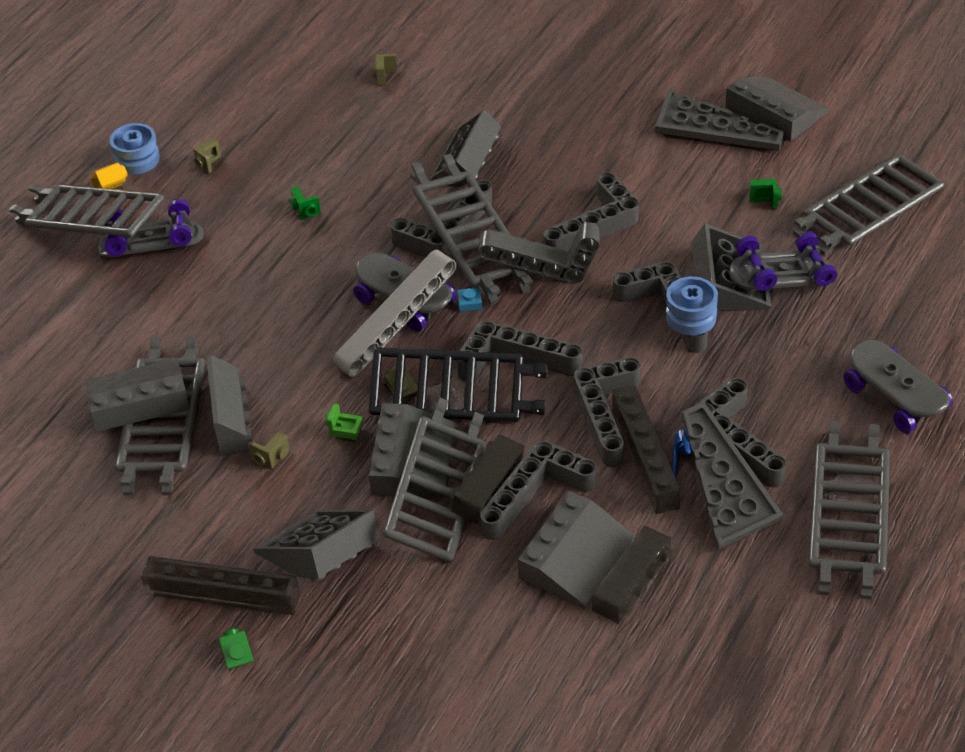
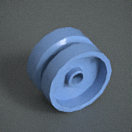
M130 123L119 127L111 134L110 146L113 152L114 163L118 162L120 165H123L127 174L135 175L148 172L159 163L160 154L156 145V135L150 126L141 123Z
M683 277L672 282L667 288L666 321L674 331L683 335H699L711 330L716 324L718 292L716 287L710 281L701 277Z

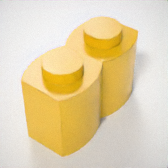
M116 162L93 171V174L90 175V181L93 187L114 189L122 186L128 175L125 167Z

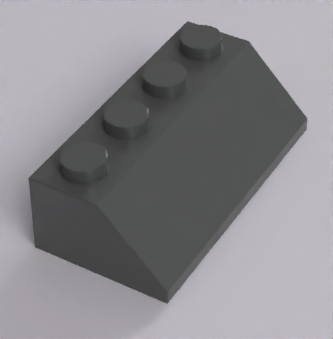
M483 109L457 128L443 155L451 153L459 171H469L476 180L479 176L478 170L485 164L486 161L484 159L492 150V143L499 137L498 132L501 125ZM443 156L430 178L431 180L449 176L442 169V164H445ZM464 180L450 185L462 187L467 182Z
M207 355L213 423L220 456L249 452L248 442L252 441L251 428H246V424H250L248 410H244V407H248L247 395L242 393V391L246 390L244 376L239 377L238 367L215 356Z

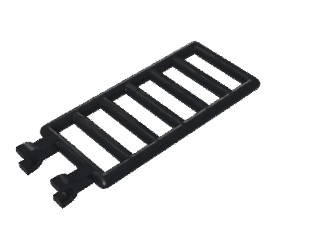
M382 347L374 349L368 409L371 415H380L382 407L378 406L382 357L396 358L393 404H402L406 358L420 359L416 408L429 413L433 412L432 408H426L429 359L443 360L441 398L448 400L443 418L472 420L474 413L477 412L484 415L483 421L518 422L521 412L545 415V400H521L523 376L547 379V364L545 363L524 364L523 355L511 353ZM453 360L467 361L464 410L449 409ZM476 361L491 362L487 411H473ZM500 362L514 363L511 412H497Z

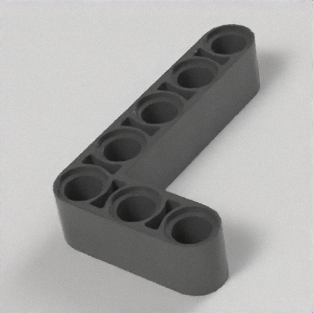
M601 173L597 177V196L604 206L547 228L543 234L544 245L569 251L582 224L588 222L594 223L599 227V239L635 225L639 221V201L613 173Z
M487 180L476 181L492 205L491 183ZM475 195L459 199L451 210L478 203L479 201ZM485 210L442 223L446 229L474 222L483 216ZM396 218L391 221L392 243L395 246L427 257L434 250H439L447 256L450 254L435 228L433 229L406 218ZM467 233L457 235L451 238L457 245L466 236Z
M594 223L582 224L569 251L494 230H485L480 234L478 253L485 260L568 283H579L583 280L599 248L600 229Z
M661 262L619 272L613 276V298L618 302H628L660 294L667 307V288L672 282L680 279L681 276L676 266L670 262ZM708 331L699 335H683L680 333L689 351L701 353L706 350Z
M490 321L479 322L460 349V351L521 354L524 357V363L547 364V369L568 375H574L577 369L582 368V348L579 345ZM457 360V375L459 379L466 381L467 361ZM476 361L475 378L479 375L486 362Z
M633 357L582 367L574 373L575 396L601 460L609 467L619 466L623 462V439L604 395L633 389L640 384L641 365L639 360Z
M732 378L697 404L704 402L757 478L770 487H779L785 482V458L730 419L746 406L748 385L745 380Z
M547 441L535 443L481 511L482 535L490 540L500 538L547 477L583 492L592 491L597 486V466L595 462Z

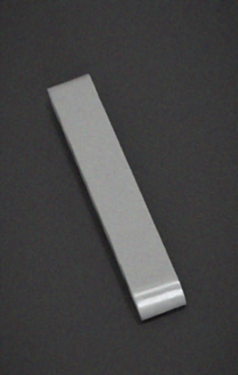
M439 250L432 251L336 352L333 357V365L350 377L357 376L373 359L374 349L378 347L383 348L454 273L456 262Z

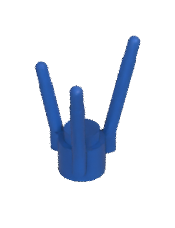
M684 429L678 431L674 436L675 445L672 446L673 458L670 483L672 486L676 482L678 454L689 455L692 453L686 430Z

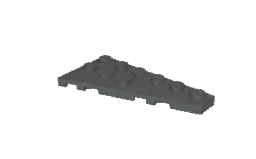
M671 88L668 90L655 126V133L776 151L780 150L784 132L763 123L754 124L749 122V118L745 116L738 118L733 116L731 111L708 102H696L692 100V96L686 94L680 96L676 94V90Z
M702 402L684 410L682 419L717 549L720 550L781 521L783 513L707 405Z

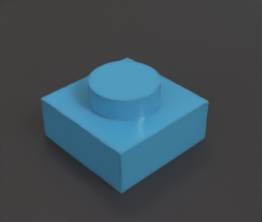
M480 288L458 290L460 312L482 310Z

